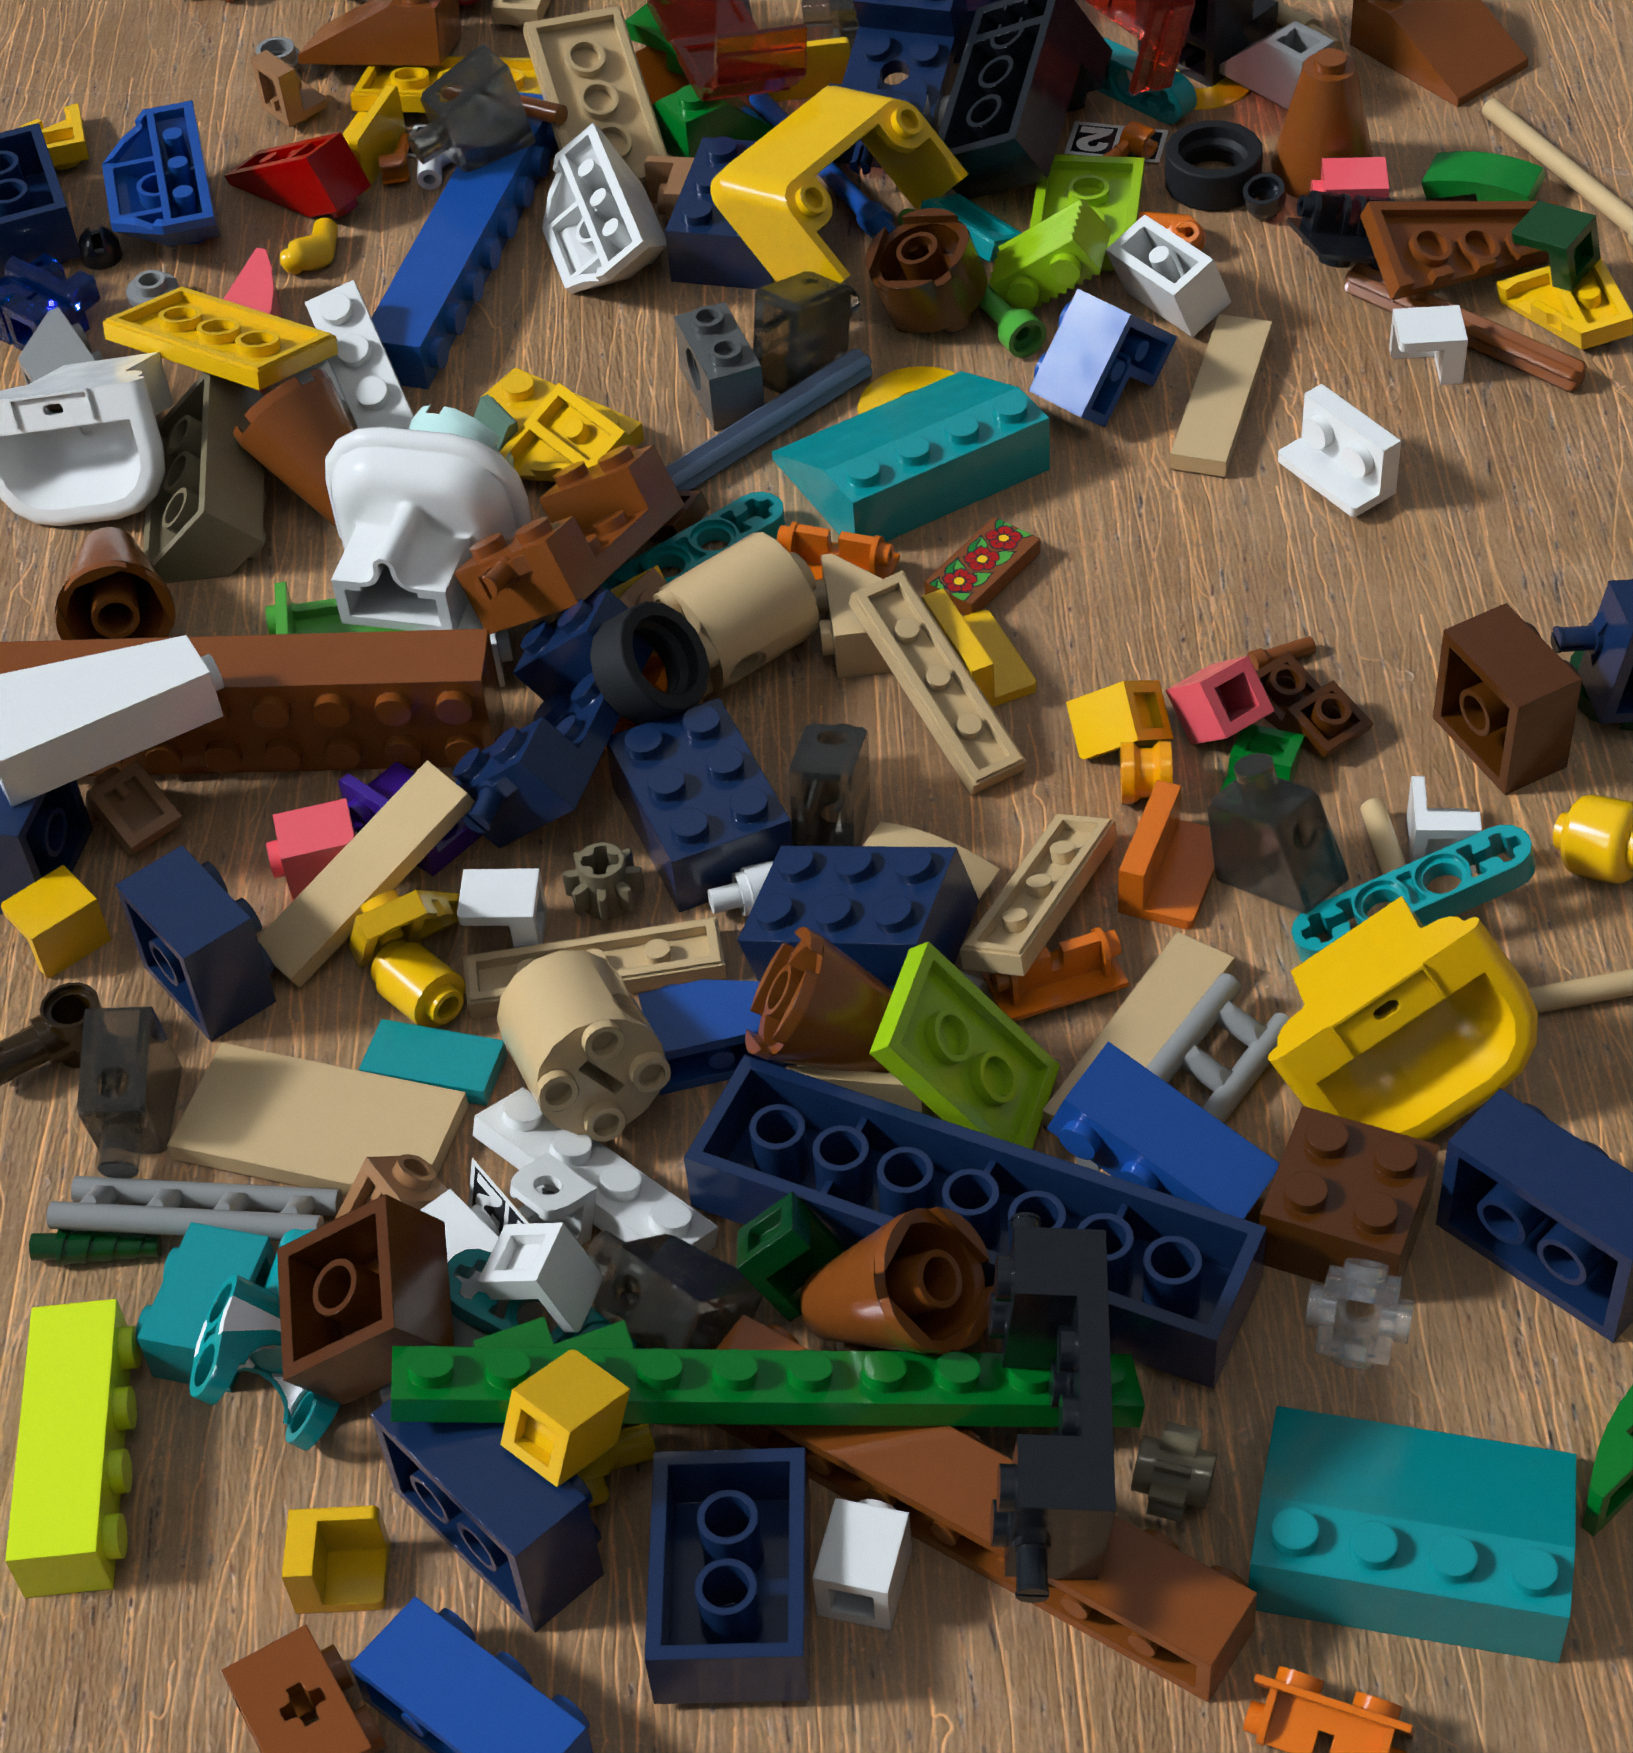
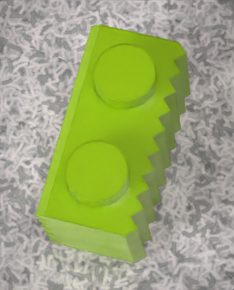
M1080 199L998 246L999 252L996 253L998 258L994 260L996 264L992 266L994 270L991 272L992 278L988 279L990 286L1013 309H1028L1033 312L1034 307L1041 308L1043 302L1050 303L1051 298L1058 299L1059 293L1066 294L1068 288L1075 289L1076 284L1083 285L1084 279L1091 280L1093 274L1100 275L1111 229L1085 200Z

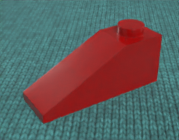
M341 132L259 150L225 175L229 185L307 217L331 214L332 218L341 217L355 209L359 204L356 197L372 186Z

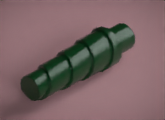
M58 1229L57 1233H32L29 1241V1255L32 1261L56 1260L59 1267L61 1265L112 1262V1260L160 1258L162 1240L159 1234Z

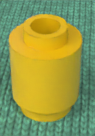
M405 940L393 941L380 950L372 963L371 978L376 983L377 992L416 1025L437 1028L451 1022L461 1011L466 990L463 977L421 944L416 942L408 943Z

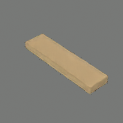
M1218 314L1170 453V469L1226 477L1271 339L1272 321Z
M902 570L851 593L849 606L970 795L977 794L1023 772L1027 763L1026 759L904 571Z
M427 760L257 938L271 958L273 965L298 988H301L351 935L356 916L363 914L360 906L379 894L394 890L470 810L474 803L470 795Z
M1057 814L960 948L962 968L1025 976L1116 842L1115 820Z
M717 917L463 956L466 997L470 1019L498 1015L501 995L514 975L533 960L559 950H585L606 959L620 975L631 994L657 990L666 985L684 984L702 979L727 980Z
M1176 932L1042 1110V1125L1048 1127L1063 1100L1108 1041L1146 1068L1221 973L1232 975L1235 957L1180 932Z

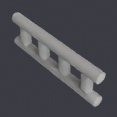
M1221 973L1146 1067L1166 1083L1171 1081L1180 1068L1184 1069L1213 1091V1094L1202 1108L1222 1123L1227 1121L1269 1066L1268 1055L1277 1046L1279 1032L1290 1019L1284 1013H1275L1264 1026L1232 1002L1240 993L1242 987L1240 982L1228 973ZM1215 1023L1248 1046L1231 1070L1197 1047ZM1076 1157L1078 1165L1096 1171L1101 1170L1092 1161Z
M75 1176L71 1184V1199L73 1202H50L47 1209V1225L50 1229L184 1236L190 1223L194 1222L269 1236L272 1241H280L284 1233L291 1229L315 1230L323 1226V1216L337 1215L343 1204V1194L341 1189Z

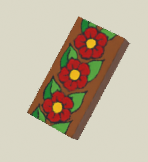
M993 516L924 581L925 594L944 588L961 615L966 616L980 611L1040 554V538Z

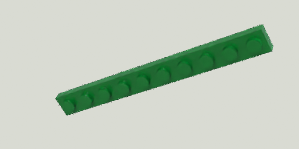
M392 1346L390 1422L505 1423L512 1389L568 1350H577L630 1388L622 1424L1058 1427L1059 1409L1050 1408L1049 1404L1050 1370L1002 1368V1353L954 1351L943 1355H930L901 1351ZM1110 1354L1113 1427L1140 1428L1145 1404L1132 1354Z

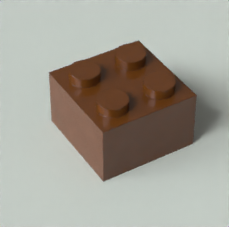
M1505 603L1443 630L1433 719L1489 779L1507 795L1567 767L1582 678L1570 662L1563 660L1540 637L1537 629L1532 624L1525 622Z
M1302 1106L1260 1212L1259 1224L1267 1227L1264 1265L1394 1304L1432 1197L1440 1145Z
M384 1194L277 1249L283 1381L345 1405L391 1383L392 1346L454 1347L444 1221Z

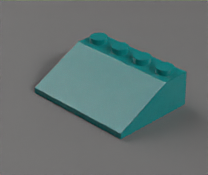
M960 371L772 451V458L839 535L841 531L873 537L879 535L883 536L886 542L1050 470V418L1019 387Z
M1276 1406L1249 1571L1248 1588L1257 1592L1256 1611L1559 1663L1570 1621L1575 1561V1453Z

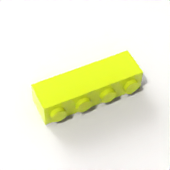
M117 1299L31 1308L5 1559L24 1598L114 1589L116 1559L125 1558L127 1553V1526L124 1515L119 1513L121 1494L129 1493L132 1487V1463L129 1451L126 1448L124 1449L126 1430H134L137 1423L136 1397L133 1387L129 1386L130 1369L140 1367L142 1350L136 1341L137 1326L127 1325Z

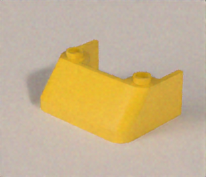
M827 86L726 165L713 178L710 192L715 206L801 313L805 312L851 275L817 233L830 220L833 212L830 195L816 178L819 172L857 141L861 140L915 210L921 209L923 200L941 197L968 175L967 171L928 121L911 103L905 100L840 86Z

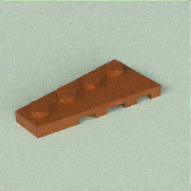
M1368 201L1360 215L1391 301L1549 261L1548 252L1519 245L1512 241L1511 231L1538 201ZM1543 201V202H1547V203L1559 205V202H1558V201Z

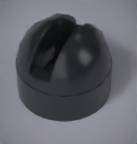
M1261 173L1246 181L1243 186V197L1248 212L1256 219L1270 220L1283 210L1286 192L1284 182L1278 175Z
M99 225V230L90 231L88 227L80 235L78 245L81 260L85 267L92 270H104L115 266L122 259L123 254L120 243L112 229Z

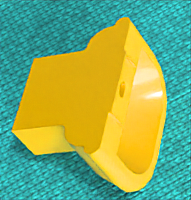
M1401 896L1290 971L1304 1006L1281 1028L1277 1037V1046L1269 1053L1268 1060L1303 1106L1426 1141L1486 1103L1499 1089L1504 1090L1525 1070L1537 1044L1538 1010L1527 984L1478 917H1472L1463 921L1459 917L1448 916L1424 926L1403 896Z

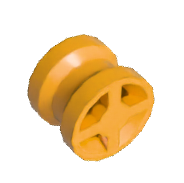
M1158 741L1152 748H1139L1134 742H1120L1121 805L1135 804L1140 798H1149L1157 780L1173 783L1171 741Z

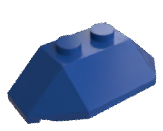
M193 101L143 109L135 119L136 126L120 139L102 163L110 223L113 232L170 247L181 244H199L207 239L221 237L211 180Z

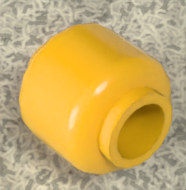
M1589 794L1577 799L1569 812H1562L1558 816L1553 830V844L1556 849L1561 851L1564 867L1575 876L1613 884H1621L1633 878V801Z

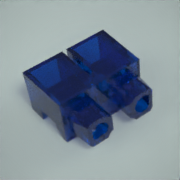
M45 253L31 263H27L15 256L8 259L4 269L5 276L0 279V340L10 345L14 344V347L23 351L47 312L57 307L60 308L71 325L79 323L84 332L90 329L85 312L101 299L96 281L92 275L79 270L66 279L63 266L56 258Z

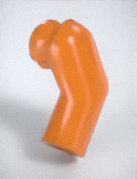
M1139 211L1138 220L1143 215H1146L1200 251L1205 246L1206 233L1201 225L1190 215Z

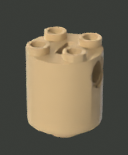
M764 532L748 535L658 588L652 597L653 602L664 603L680 612L696 629L706 649L710 671L707 690L702 698L711 693L721 692L810 638L819 628L816 581L810 567L800 555L795 552L789 553L776 539Z
M585 950L556 951L533 960L515 974L501 995L497 1022L502 1040L541 1112L556 1127L577 1135L588 1134L591 1139L598 1142L615 1139L623 1132L626 1125L649 1108L659 1091L670 1080L671 1069L665 1058L662 1043L651 1028L622 978L606 959Z

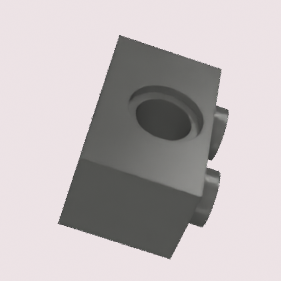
M725 302L712 306H702L694 311L674 316L680 368L714 431L728 428L765 404L761 364Z

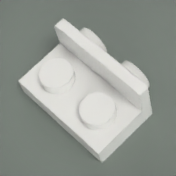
M1320 384L1304 394L1302 436L1278 451V462L1349 516L1357 517L1396 494L1401 440L1329 388Z

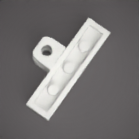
M349 281L306 301L305 305L315 328L336 336L338 354L288 377L287 380L296 376L303 385L315 380L309 372L310 370L323 369L333 381L353 429L372 427L409 429L414 414L355 281Z
M524 1087L474 1115L473 1136L519 1169L511 1180L510 1195L512 1198H517L525 1204L518 1210L530 1224L563 1222L580 1245L591 1239L592 1226L594 1224L668 1279L716 1247L718 1226L601 1142L591 1139L588 1134L577 1135L556 1127L541 1112L532 1093Z

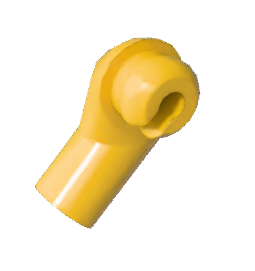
M330 218L317 219L313 225L312 235L290 241L288 248L283 249L279 255L280 264L283 269L289 274L297 275L303 270L315 271L327 267L335 255L339 230L336 222Z

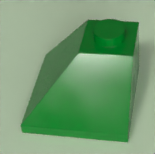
M700 81L695 84L686 85L679 89V91L659 99L652 105L666 151L673 157L695 158L703 137L715 138L725 136L734 140L758 141L774 128L720 82Z

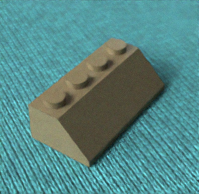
M205 372L158 424L164 450L165 474L159 493L145 509L143 552L165 583L231 576L246 559L252 560L259 554L266 540V531L263 529V512L267 502V494L264 492V473L266 467L242 448L233 436L236 426L245 432L250 425L244 416L245 413L265 394L254 388Z

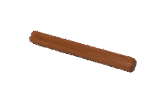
M1362 263L1355 264L1345 277L1344 289L1348 294L1393 313V309L1455 305L1428 292L1391 301L1381 272ZM1460 307L1468 338L1467 347L1567 392H1574L1583 383L1587 369L1584 361Z

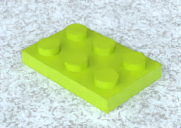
M1055 154L1048 179L1037 182L1030 228L1076 201L1083 199L1111 229L1108 248L1138 221L1144 181L1145 158ZM1106 252L1101 271H1113L1115 269Z
M929 941L909 949L869 1054L942 1120L1032 1149L1043 1118L1042 1110L1048 1103L1060 1064Z

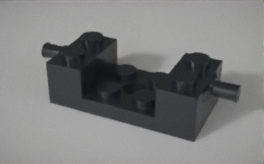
M1020 1212L1010 1218L1011 1249L1009 1256H996L994 1293H990L988 1336L990 1339H1002V1368L1050 1370L1049 1404L1050 1408L1059 1409L1058 1431H1053L1052 1435L1017 1434L1012 1464L999 1463L997 1499H992L990 1544L991 1547H1004L1005 1577H1016V1599L1026 1603H1038L1049 1598L1048 1578L1099 1579L1116 1513L1106 1230L1040 1227L1041 1217L1031 1212Z

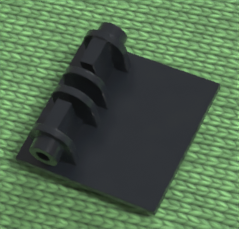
M1312 190L1308 195H1301L1298 199L1297 214L1302 219L1288 217L1287 223L1300 236L1302 243L1309 246L1318 256V260L1321 263L1337 268H1347L1351 262L1368 263L1370 267L1380 271L1360 215L1368 201H1395V199L1367 196L1366 200L1364 195H1356L1352 200L1351 196L1346 193L1339 195L1338 193Z

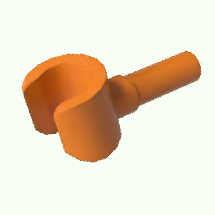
M1131 121L1124 127L1120 136V142L1102 156L1126 157L1129 153H1133L1139 157L1149 159L1158 149V142L1150 139L1156 130L1140 122Z
M407 133L401 134L394 153L378 156L383 186L410 181L407 154L412 138Z

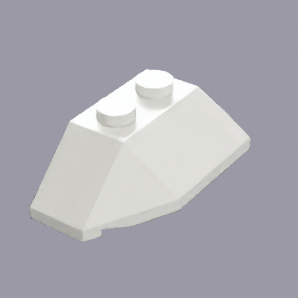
M594 123L590 124L555 155L552 170L556 175L548 192L542 225L543 233L564 287L571 294L630 279L644 266L654 262L659 254L667 248L666 237L644 186L600 128Z

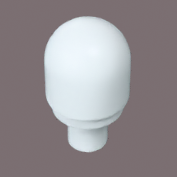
M774 861L742 867L739 872L732 873L731 884L708 889V900L713 914L739 908L743 916L749 915Z

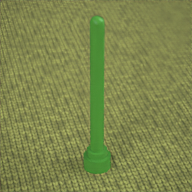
M910 208L903 209L898 215L899 225L904 224L901 216L915 210ZM987 283L985 295L979 306L998 324L999 341L1015 357L1025 358L1031 356L1040 349L1045 341L1047 333L1045 325L1030 310L1013 309Z

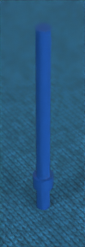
M757 88L750 94V104L773 127H776L789 116L764 89ZM834 162L817 174L857 216L858 226L870 238L873 239L885 226L889 233L897 228L893 224V216L881 203L871 201Z

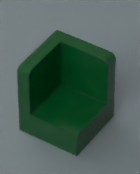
M1539 200L1511 231L1513 243L1548 252L1553 287L1572 292L1601 258L1596 215Z
M792 1191L738 1229L736 1268L789 1322H792L802 1315L800 1293L805 1280L813 1272L844 1252V1245Z

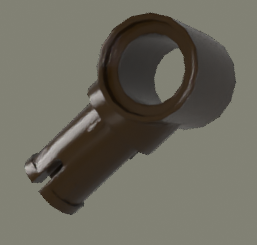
M80 982L57 986L48 992L42 1000L40 1015L29 1019L30 1026L0 1041V1087L13 1080V1078L48 1061L52 1066L62 1062L71 1068H87L98 1064L108 1056L112 1050L114 1039L97 992L91 986Z

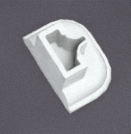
M153 352L63 365L28 385L0 391V499L15 514L35 524L50 526H68L117 520L143 511L157 496L165 474L163 443L155 416L173 406L160 353Z
M391 427L359 428L338 438L325 459V481L338 535L342 540L344 548L343 556L331 579L341 622L344 624L405 631L458 629L469 600L454 572L472 557L469 550L470 547L495 533H501L504 539L514 537L515 532L519 528L532 521L528 496L518 472L500 453L478 440L450 433Z

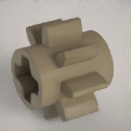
M600 842L585 847L581 852L576 851L573 853L576 870L564 871L562 876L566 895L573 897L576 914L580 915L587 912L593 918L607 921L623 915L626 911L632 912L634 910L632 893L645 891L642 868L634 866L633 854L630 848L621 851L613 844Z
M1167 1421L1162 1439L1143 1435L1134 1468L1131 1491L1148 1495L1149 1502L1146 1514L1181 1523L1187 1505L1206 1508L1218 1453L1200 1449L1199 1444L1202 1430Z

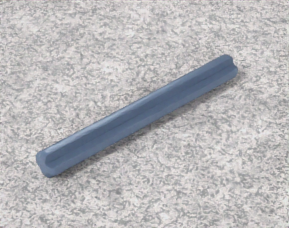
M860 349L850 350L667 465L666 469L676 489L693 490L869 378L873 371L870 365L872 361L868 354L864 355Z

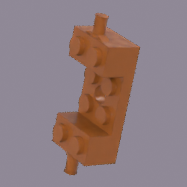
M654 444L641 449L633 445H623L604 454L598 459L599 464L587 468L584 461H579L565 467L553 476L556 484L539 498L548 518L546 516L525 524L515 532L514 537L504 539L501 533H495L470 547L469 550L472 557L458 568L454 574L483 628L489 630V635L569 609L577 604L579 599L585 600L685 506Z

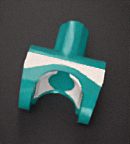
M291 1229L284 1233L278 1248L313 1231V1229ZM276 1252L265 1288L234 1273L223 1283L216 1294L196 1344L189 1390L192 1397L212 1406L222 1398L236 1372L248 1371L261 1375L273 1384L281 1396L285 1409L283 1423L287 1425L286 1442L307 1451L327 1430L341 1403L283 1381L278 1258Z

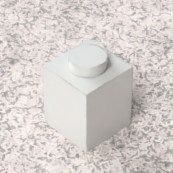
M835 1498L812 1577L818 1616L891 1631L912 1553L909 1512L896 1510L888 1503L875 1499L853 1502Z

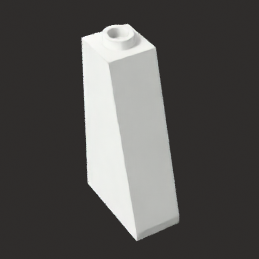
M187 635L0 674V787L11 806L19 805L223 717L216 691L223 689L225 686L213 657L209 653L200 657Z

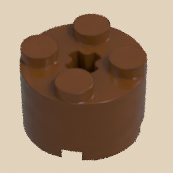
M925 208L901 216L904 224L895 228L890 233L885 226L871 241L867 249L865 262L871 280L894 328L903 333H930L943 329L949 332H956L969 325L973 317L972 312L977 308L985 295L988 279L986 270L966 225H963L958 220L957 215L949 210Z

